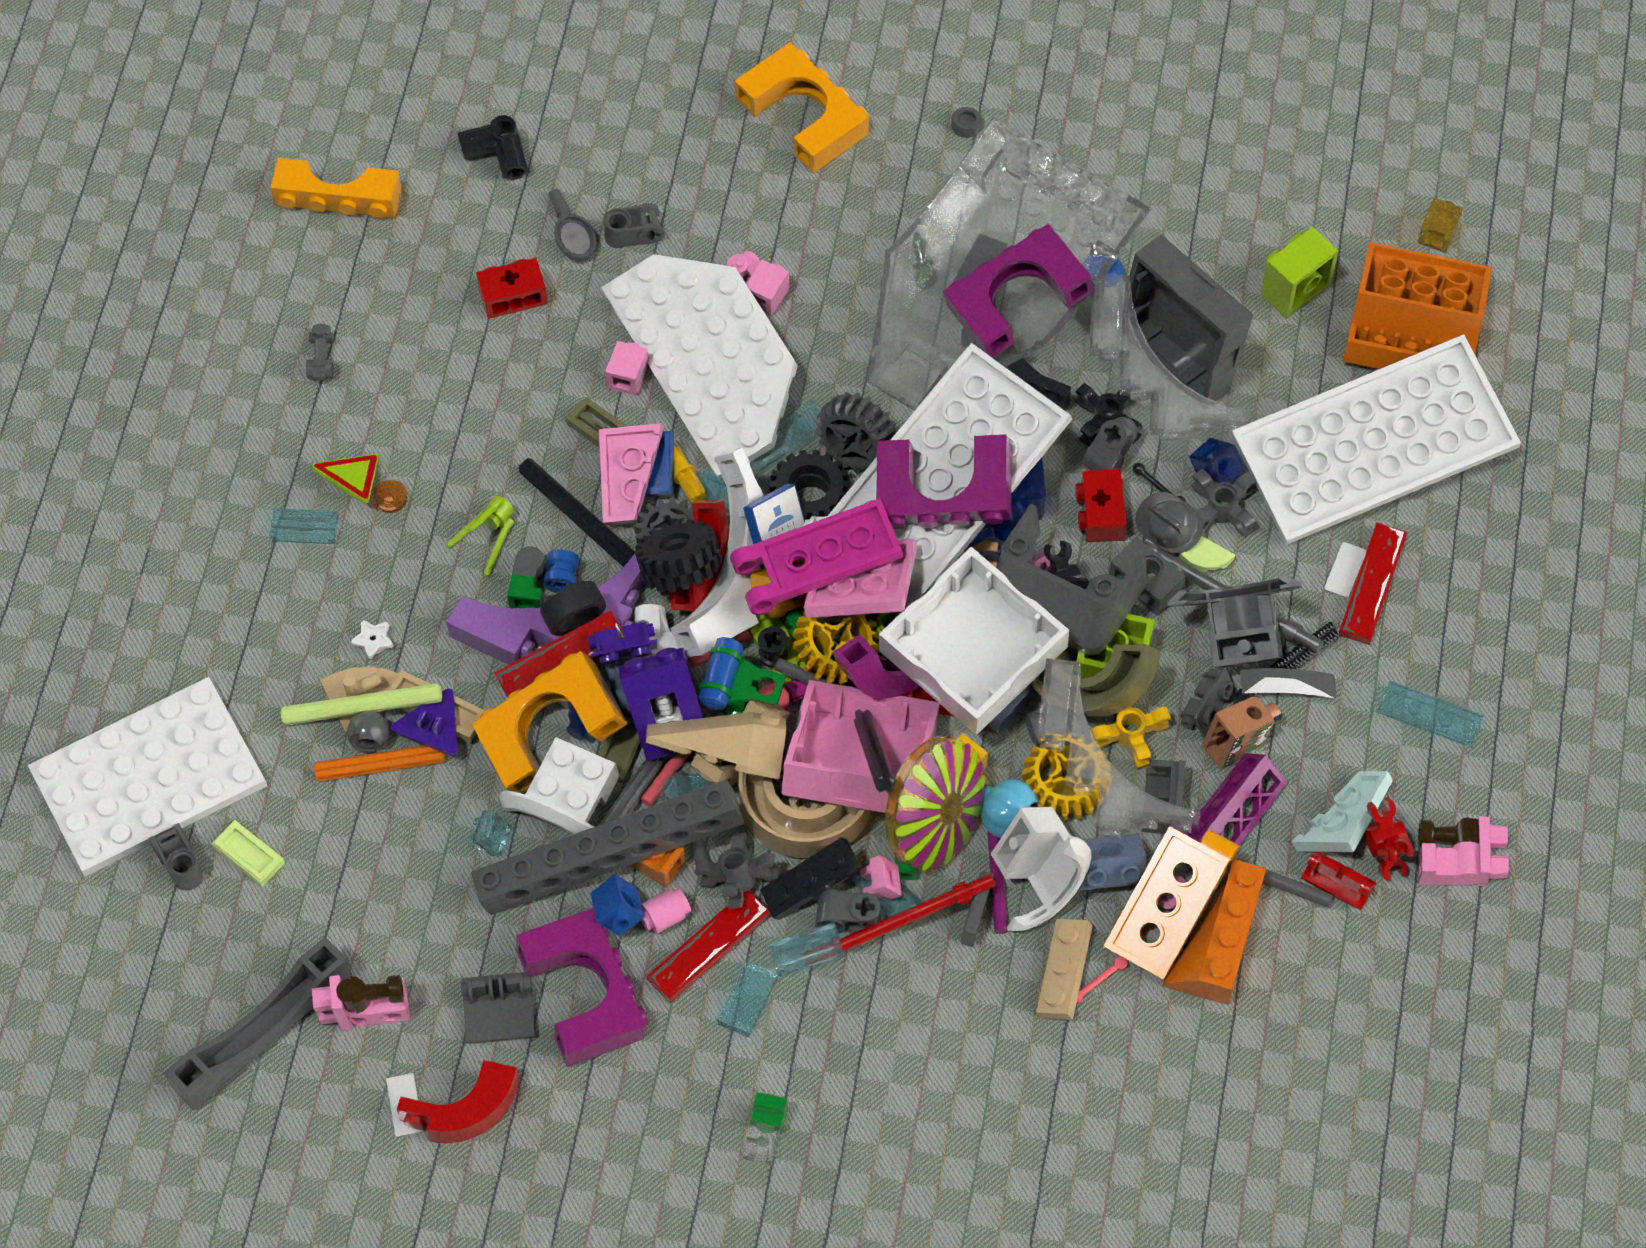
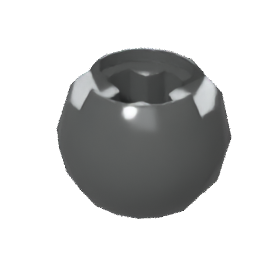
M364 711L350 720L347 728L348 739L355 749L362 752H374L382 748L388 740V723L380 714Z

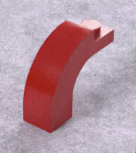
M698 500L692 502L695 524L698 521H704L705 525H711L715 532L722 564H719L720 569L718 572H712V578L709 580L706 578L702 579V584L696 586L694 583L689 585L690 589L683 590L680 587L677 588L676 592H669L672 610L695 611L707 597L717 580L726 555L729 539L724 500Z
M483 1060L477 1082L472 1091L463 1099L452 1104L438 1105L400 1096L396 1109L399 1119L403 1121L405 1126L412 1129L422 1130L424 1127H427L426 1131L430 1142L457 1143L475 1138L498 1123L509 1109L520 1080L517 1067Z

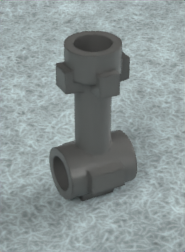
M316 324L312 327V332H309V342L315 343L314 359L306 360L307 378H313V381H326V378H333L334 375L333 360L327 359V343L333 342L334 335L331 332V327L326 324Z

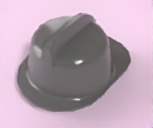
M1157 492L1148 496L1140 504L1136 512L1135 522L1139 532L1169 553H1184L1191 550L1199 542L1203 534V522L1200 514L1192 506L1168 492Z

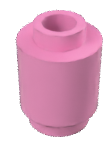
M680 888L673 891L668 889L642 903L645 918L641 922L647 931L652 929L658 934L686 919L685 915L691 912V907Z

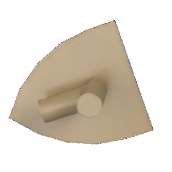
M357 667L331 674L320 679V682L330 700L388 691L399 673L384 668ZM356 715L338 718L346 734L350 720Z

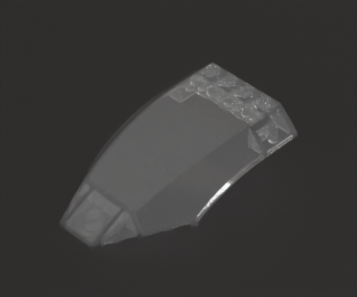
M993 117L935 198L905 233L885 251L883 278L881 279L880 300L878 301L868 383L915 411L971 343L977 346L947 307L943 291L952 282L963 279L974 272L980 264L988 263L1000 255L1005 248L1016 245L1027 238L1033 230L1041 229L1049 223L1091 275L1093 288L1095 289L1150 212L1151 207ZM1023 276L1006 282L997 291L993 305L1011 327L1015 343L992 358L1004 367H1007L1043 347L1062 329L1090 295L1067 308L1054 290L1039 278Z

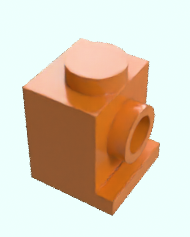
M678 847L634 863L633 867L666 888L685 863L684 848Z

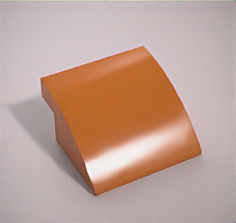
M1369 242L1343 361L1381 369L1463 334L1475 354L1484 319L1492 267Z

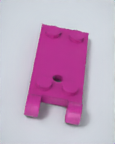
M880 498L756 544L740 547L730 555L731 563L735 573L738 575L750 574L757 570L760 564L764 563L771 583L765 586L754 587L745 595L749 610L754 615L767 613L774 608L775 604L903 558L901 547ZM798 559L805 561V564L800 567L793 566V563Z

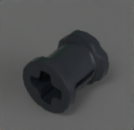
M771 626L764 628L758 636L760 661L765 666L774 667L779 657L784 660L788 657L786 650L787 635L779 627Z

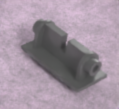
M1222 666L1220 672L1210 669L1209 672L1203 674L1194 691L1195 696L1203 699L1190 698L1180 715L1182 718L1181 725L1188 729L1197 726L1203 738H1205L1215 713L1221 711L1223 705L1230 699L1233 693L1234 684L1226 667Z

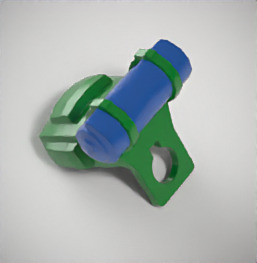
M728 637L717 638L714 647L710 650L711 659L704 681L699 686L698 700L708 709L722 710L724 716L743 713L749 701L776 706L779 703L786 680L785 675L758 668L742 657L743 646L735 639ZM760 680H772L775 683L774 691L768 695L760 694L758 692Z

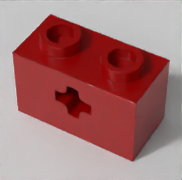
M537 258L520 259L511 264L499 267L492 266L483 271L476 272L479 292L487 319L548 304L546 287Z
M1121 469L1082 471L1081 483L1075 484L1076 502H1082L1083 511H1078L1079 531L1085 530L1086 542L1124 541L1126 517Z

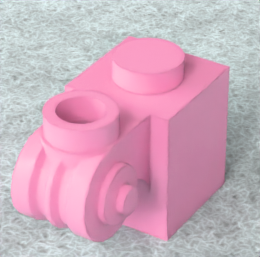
M744 251L743 254L731 256L728 259L727 266L736 267L764 313L772 316L790 289L789 271H786L779 264H771L764 260L760 261L758 256L750 251Z

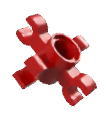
M1385 797V808L1382 812H1377V807L1372 802L1367 803V812L1375 820V824H1369L1363 835L1366 838L1372 856L1374 858L1382 857L1378 871L1388 881L1390 880L1389 870L1397 865V870L1402 876L1407 875V865L1400 859L1399 854L1404 853L1409 857L1413 856V849L1401 820L1393 821L1392 819L1396 813L1395 803L1389 797Z

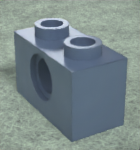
M1139 833L1082 839L1089 846L1092 858L1087 874L1079 887L1080 891L1138 884L1147 868L1146 852Z

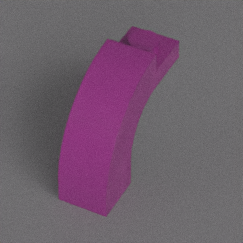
M861 634L833 652L838 666L856 687L868 696L892 698L904 695L920 687L885 655L878 656L877 652Z

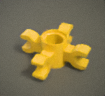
M1130 706L1116 713V723L1091 728L1093 735L1090 736L1091 742L1095 741L1096 749L1103 748L1117 741L1120 746L1130 748L1133 761L1138 769L1150 765L1148 758H1151V754L1144 741L1145 733L1169 728L1168 721L1171 720V716L1167 707H1161L1148 714H1144L1140 709ZM1134 725L1138 729L1128 731L1123 726Z

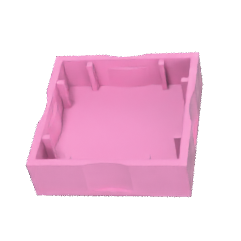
M809 680L800 709L799 726L793 733L784 762L781 794L894 815L903 810L917 811V808L904 807L898 801L902 795H909L920 799V795L908 791L904 783L910 779L923 786V782L915 777L912 768L914 765H919L927 771L922 755L924 753L931 755L936 735L940 703L905 696L875 698L864 694L854 687ZM858 709L862 712L867 709L871 711L895 779L892 783L894 789L889 793L886 790L879 792L875 787L854 724L855 712Z

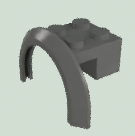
M1284 574L1278 575L1276 579L1246 585L1198 591L1180 590L1167 604L1170 607L1207 604L1212 633L1209 634L1214 668L1283 659L1274 594L1301 588L1302 583Z

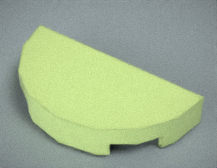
M1201 536L1199 542L1191 550L1179 553V558L1201 572H1207V570L1225 569L1234 561L1235 554Z

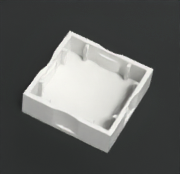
M970 547L938 578L934 586L923 597L911 603L879 633V651L977 735L1068 647L1069 629L1035 600L1019 592L1002 572Z

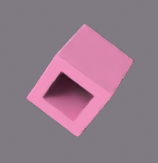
M617 341L605 371L607 388L637 396L649 366L647 363V348H643L641 345L633 342L624 343Z

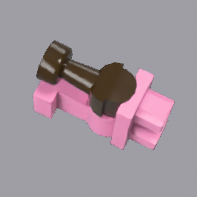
M1479 816V819L1462 818L1456 826L1434 827L1433 821L1420 820L1418 828V845L1421 847L1418 856L1419 885L1476 884L1477 886H1487L1489 879L1507 878L1509 872L1508 856H1493L1490 853V848L1507 847L1508 827L1491 825L1490 817ZM1434 841L1453 843V848L1436 847Z
M400 974L388 976L386 983L364 984L356 976H350V979L341 980L340 975L330 976V986L312 988L313 1008L315 1012H318L321 1025L338 1022L341 1031L352 1030L351 1024L355 1026H370L410 1021L408 990Z

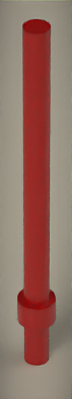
M991 873L965 884V881L952 886L953 890L810 951L804 954L803 958L807 967L813 966L959 902L962 905L971 901V896L996 886Z

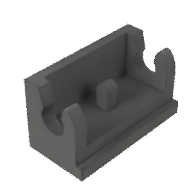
M1153 760L1151 767H1147L1142 832L1166 834L1169 826L1177 831L1180 830L1186 761Z

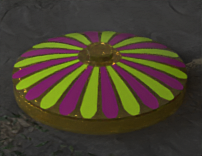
M937 736L919 745L902 764L893 782L894 789L889 793L885 815L886 835L894 855L902 863L923 871L943 867L964 849L977 827L985 798V772L977 751L963 740L950 736Z

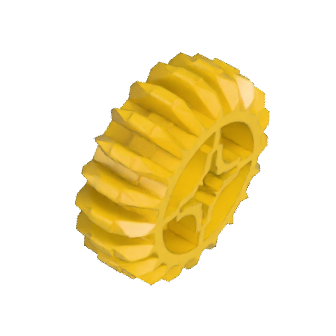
M804 611V616L799 617L796 622L798 628H795L792 634L793 638L796 639L792 645L793 650L800 651L796 657L797 662L806 661L807 664L804 667L806 672L813 669L816 671L815 679L819 680L823 675L826 676L827 683L831 684L835 678H837L840 685H845L849 677L838 666L837 662L833 661L835 659L833 652L854 639L850 628L857 636L861 634L877 654L880 652L879 644H877L879 642V633L873 631L877 626V621L868 622L866 619L869 614L807 618ZM827 621H836V622H840V624H838V625H830V624H827L826 622H827ZM839 633H842V636L839 639L840 644H837L834 651L831 650L832 646L834 645V638L836 639ZM815 643L821 646L823 655L819 652Z
M1070 732L1066 735L1065 740H1061L1055 734L1052 743L1043 738L1040 743L1041 748L1033 746L1030 753L1031 756L1025 758L1024 766L1026 768L1022 770V779L1025 780L1027 785L1034 788L1033 792L1039 796L1037 807H1053L1056 813L1062 814L1061 818L1064 822L1068 819V814H1073L1077 821L1081 818L1082 811L1091 816L1094 806L1100 808L1103 805V797L1109 796V785L1112 784V775L1109 773L1111 771V764L1104 761L1106 757L1104 750L1095 752L1097 747L1095 741L1085 745L1083 735L1078 738V741L1072 740ZM1049 763L1052 766V774L1049 775L1048 780L1043 782L1040 772ZM1091 772L1094 782L1085 791L1082 788V780L1085 779L1087 773Z

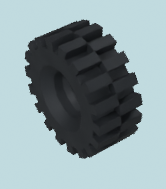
M688 519L686 523L678 520L674 521V525L668 526L667 523L661 525L662 529L656 530L654 528L649 531L650 536L644 535L640 539L641 543H637L635 546V555L645 585H648V588L654 589L656 587L657 591L663 592L666 588H668L669 592H676L677 588L680 587L683 590L690 589L689 585L694 583L698 586L703 583L702 579L706 578L709 580L712 578V572H718L720 569L719 564H722L715 532L712 526L709 524L705 525L704 521H698L695 524L694 520Z

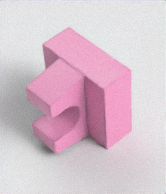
M882 855L870 858V865L860 870L861 877L872 880L870 886L862 889L863 893L873 894L877 898L886 897L889 900L902 896L898 865Z

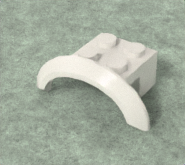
M555 737L526 794L503 791L499 794V800L505 811H519L535 816L574 835L593 828L588 821L598 802L606 804L618 781L619 772L616 763Z
M1053 807L1020 808L991 853L1005 879L1028 878L1043 903L1041 907L1028 914L1014 917L1007 926L1008 931L1028 930L1057 914L1078 891L1089 869L1092 858L1089 846L1079 837L1070 836Z

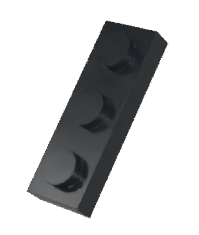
M840 837L778 877V879L761 888L760 891L773 918L780 920L861 867L848 840Z

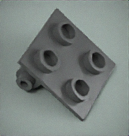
M525 972L462 978L461 992L464 1003L466 1044L535 1037L530 975L527 976Z

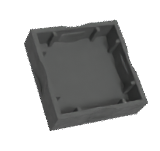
M1161 235L1135 253L1128 279L1127 296L1122 303L1115 331L1147 360L1160 368L1179 389L1205 410L1230 391L1253 314L1168 239Z

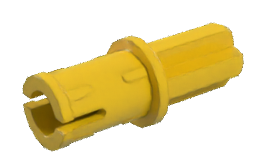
M674 446V482L682 486L691 502L704 500L706 493L696 476L697 469L694 465L688 463L681 448Z

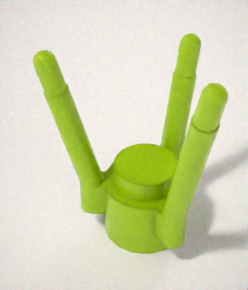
M497 495L494 496L487 506L447 543V547L452 548L469 532H473L482 523L494 530L501 527L484 571V576L488 577L494 567L506 535L514 524V521L510 518L514 513L513 506L505 498Z

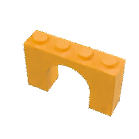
M791 42L735 80V98L754 117L778 100L791 95L811 97L824 107L825 112L817 121L793 137L794 156L813 174L869 135V115L862 106H857L842 87H837L822 68H817L810 61L805 51L802 49L798 50Z
M582 651L568 655L559 666L551 671L541 673L532 684L523 690L514 691L507 697L505 702L495 708L487 709L480 715L479 719L471 723L502 783L509 791L526 792L540 768L529 746L528 731L535 715L545 706L559 701L571 702L587 732L600 742L628 724L595 662Z

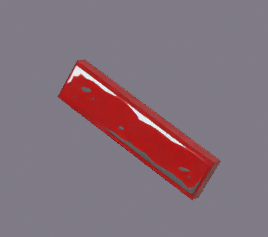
M1376 522L1339 629L1340 636L1370 645L1408 532Z
M610 610L494 672L508 697L514 691L523 690L532 684L541 673L551 671L559 666L562 660L570 654L582 651L592 659V653L597 652V649L590 650L587 637L593 636V632L616 628L619 639L625 638L624 633Z
M749 890L743 892L744 901L741 908L729 909L727 905L647 975V981L669 1003L674 1001L770 916V910Z

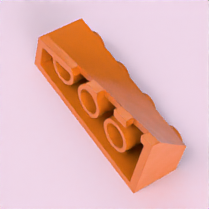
M1233 859L1228 877L1164 980L1163 987L1229 1005L1266 868Z

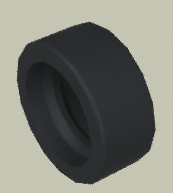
M582 581L572 584L551 596L540 608V614L551 634L560 636L599 617L606 609V602L595 582Z

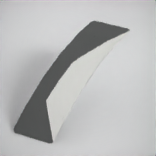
M1282 668L1241 669L1240 671L1242 693H1294L1336 698L1335 676L1333 674Z

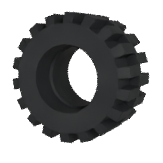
M801 450L798 456H795L793 453L788 455L787 462L781 460L777 464V470L772 471L771 481L769 482L770 493L786 484H795L797 491L805 487H815L826 493L824 497L815 501L799 499L805 520L811 519V516H828L850 489L849 475L847 470H843V464L839 460L833 462V456L828 453L825 456L820 455L819 450H813V454H807L806 450Z

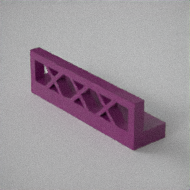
M1245 753L1183 834L1201 843L1209 829L1224 837L1225 825L1228 822H1234L1233 836L1230 841L1240 845L1288 781L1266 754ZM1268 773L1274 783L1267 792H1262V778ZM1247 797H1252V812L1248 817H1243V802Z

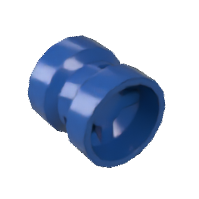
M562 549L553 550L548 553L546 565L549 571L545 573L544 578L546 589L557 593L576 583L577 577L574 575V572L578 570L579 557L577 554Z

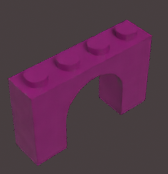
M1049 223L1041 229L1033 230L1027 238L1014 246L1005 248L1000 255L988 263L980 264L974 272L961 280L952 282L943 291L948 309L976 345L990 357H994L1015 343L1011 327L993 305L997 291L1006 282L1023 276L1039 278L1054 290L1067 308H1070L1094 292L1091 275Z
M1007 434L974 436V471L972 479L960 494L946 500L929 499L916 490L915 449L909 439L877 441L876 499H881L893 529H902L907 524H918L920 527L931 528L936 527L937 523L950 522L954 526H966L970 524V521H983L985 524L995 525L1002 523L1003 520H1011L1012 445Z
M593 908L516 936L515 950L526 975H530V978L559 967L578 965L592 970L601 978L605 985L607 995L600 1005L591 1011L555 1023L554 1039L566 1067L643 1040L646 1025L649 1024L643 1006L637 1007L633 998L635 996V989L630 977H624L620 969L622 961L617 948L610 947L607 937H609L608 929L597 923Z

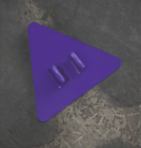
M447 688L442 691L441 702L421 705L391 725V731L450 756L457 755L453 690Z

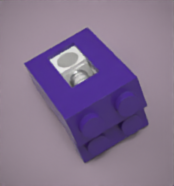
M684 647L679 649L665 648L657 652L655 656L632 658L627 660L624 665L618 667L620 680L647 761L678 753L646 743L647 725L705 718L690 673ZM674 692L678 703L677 707L671 704L673 700L670 701L669 697L671 694L669 693ZM650 699H656L655 704L658 705L657 710L659 707L660 712L654 713Z

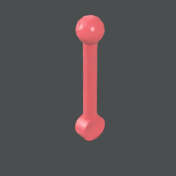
M1122 956L1117 957L1111 967L1079 990L1076 1004L1081 1003L1085 994L1114 972L1124 970L1128 965L1127 959Z

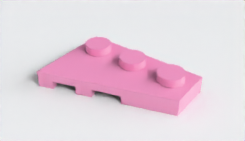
M662 423L599 429L603 523L606 526L638 522V514L641 511L664 429Z

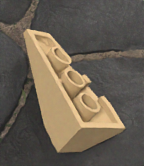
M762 711L761 714L750 712L647 725L646 743L681 754H690L693 750L705 757V761L714 764L718 760L736 763L735 770L743 773L779 779L786 737V718H782L778 713L772 711Z

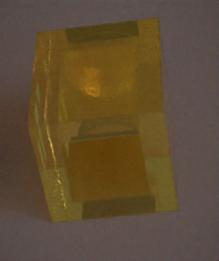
M1434 198L1422 223L1417 243L1447 253L1458 228L1463 208L1450 201Z

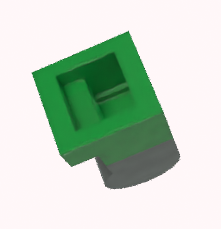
M524 547L518 551L515 557L507 593L508 604L511 609L540 608L544 603L542 589L538 588V584L546 573L544 555L536 547Z

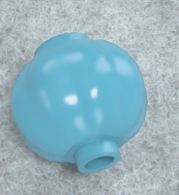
M1018 779L1002 780L995 787L987 786L984 789L985 797L983 801L979 802L983 805L981 819L986 830L1001 839L1020 808L1037 807L1039 796L1033 792L1034 788Z

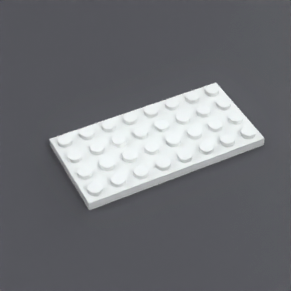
M1464 334L1232 430L1231 434L1250 474L1256 479L1255 484L1286 545L1517 449L1521 444Z
M971 343L891 440L909 439L915 449L916 490L929 499L946 500L960 494L972 479L974 471V436L1007 434L1012 445V493L1072 421V417ZM877 457L828 516L876 500ZM970 521V524L966 526H954L950 522L937 523L936 527L931 528L920 527L918 524H907L902 529H893L897 540L915 539L917 547L905 609L911 603L923 597L934 586L936 578L959 558L986 525L983 521Z

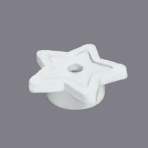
M365 620L362 621L361 633L352 639L351 644L362 647L369 659L383 652L386 648H392L393 643L386 636L389 629L388 622L374 626ZM375 636L376 639L370 640V637Z

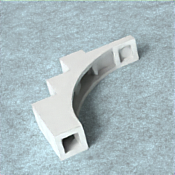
M743 448L726 451L714 457L727 486L730 512L729 539L721 571L711 591L693 613L670 628L678 648L684 647L687 657L703 655L714 647L717 638H733L759 623L756 615L750 612L745 599L746 593L751 590L750 574H736L730 560V555L734 550L743 546L753 545L743 507L763 497L762 489L755 479L750 461L745 455Z

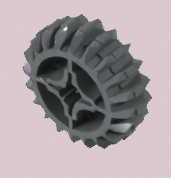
M846 392L843 395L837 394L821 408V412L815 422L817 425L815 433L821 437L819 444L826 446V453L832 454L835 457V461L839 460L843 463L845 469L852 467L856 474L860 471L864 472L877 457V441L891 440L898 431L894 430L896 422L888 419L890 412H883L880 409V404L875 405L871 402L870 396L862 399L858 392L854 395Z

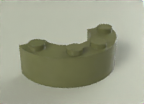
M1146 644L1114 645L1111 659L1105 668L1096 675L1083 679L1077 675L1072 667L1070 653L1064 650L1031 684L1046 701L1058 708L1090 717L1113 715L1130 707L1146 692L1158 669L1161 650Z

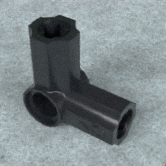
M500 115L495 117L489 125L457 133L464 160L496 151L503 179L516 180L528 173L518 128L512 117ZM504 133H510L507 136H501Z

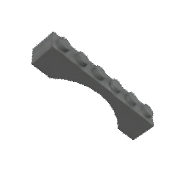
M326 937L321 939L297 960L281 983L250 1014L218 1037L189 1050L164 1072L170 1086L194 1110L313 1009L312 988L330 986V976L340 975L341 980L352 976L348 960Z

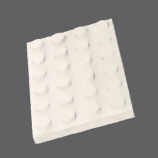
M209 677L28 765L84 877L150 845L149 837L157 838L174 829L176 823H179L184 828L267 786L261 771Z

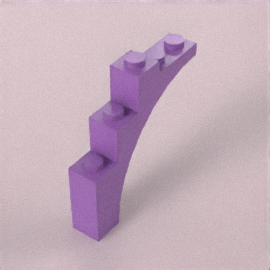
M635 554L618 573L598 587L606 602V609L601 615L611 610L622 631L623 626L635 624L633 622L632 608L639 598V589L644 583ZM462 596L446 621L449 637L508 665L533 652L535 644L543 647L563 636L551 634L540 614V608L511 609L486 605Z

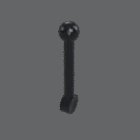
M1142 463L1134 464L1132 469L1136 475H1142L1159 491L1173 494L1149 474ZM1177 496L1178 498L1186 502L1184 497Z

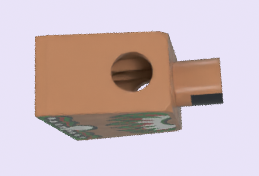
M1252 696L1215 713L1201 746L1218 768L1223 770L1240 760L1245 753H1251L1265 743L1273 724L1281 720V711L1275 703L1271 702L1264 706L1257 697Z

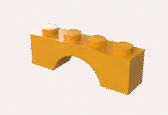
M278 158L270 189L274 204L284 208L296 207L311 209L316 212L333 211L341 212L345 215L360 214L369 215L374 218H395L402 187L397 170L368 167L359 178L352 182L329 184L314 176L308 161Z

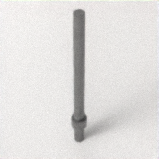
M1157 548L1160 556L1169 563L1174 562L1177 564L1187 579L1207 590L1228 587L1163 549ZM1277 615L1279 631L1282 632V637L1293 643L1298 641L1315 652L1320 651L1324 641L1303 630V625L1292 619L1287 621Z

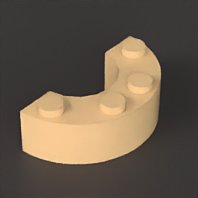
M739 771L740 808L745 823L762 844L780 854L796 858H809L840 837L847 839L850 844L862 832L870 817V810L827 803L821 808L809 811L794 809L784 804L775 794L774 778Z

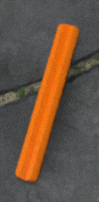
M425 745L318 761L313 764V772L316 781H325L442 763L445 761V753Z

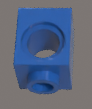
M616 874L612 875L590 893L597 923L619 936L645 918L638 888Z

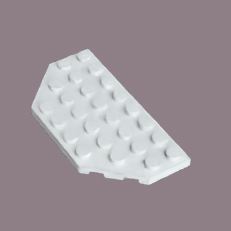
M653 254L601 287L633 341L643 348H647V363L720 481L723 480V477L715 461V456L726 451L743 448L745 455L752 462L774 448L778 436L776 432L780 418H783L789 398L788 390L792 377H795L798 365L736 267Z

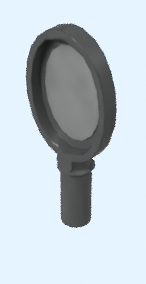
M559 189L551 190L548 195L557 213V218H559L554 230L557 246L571 260H588L593 256L596 249V235L592 226L581 216L570 214V210L567 208Z

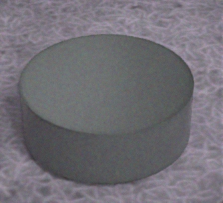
M961 107L953 113L951 127L956 135L970 138L980 132L982 117L976 109Z

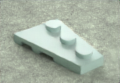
M1359 771L1334 797L1335 804L1326 814L1318 813L1311 821L1313 827L1305 836L1298 834L1291 841L1296 851L1354 852L1372 820V817L1367 812V803L1372 802L1378 809L1393 781L1388 771Z

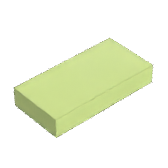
M236 820L212 842V846L217 852L261 887L285 864L284 858Z

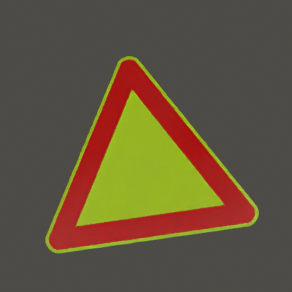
M376 454L318 462L313 464L312 470L336 485L337 489L340 488L347 492L350 497L353 496L362 503H368L379 457Z

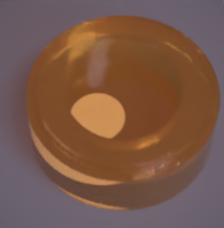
M386 480L380 483L374 492L376 504L383 512H398L407 503L406 489L399 481Z

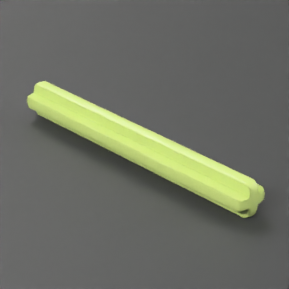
M434 683L284 706L281 708V719L285 725H294L359 715L364 711L379 712L438 703L442 701V690L438 684Z

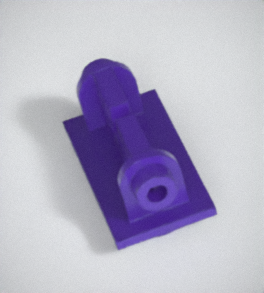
M644 621L623 626L624 639L618 638L616 628L593 632V636L587 637L590 650L597 649V652L592 653V660L594 662L600 661V665H607L618 662L620 660L619 657L632 654L633 658L652 654V649H657V639H649V637L655 636L653 623L646 624Z

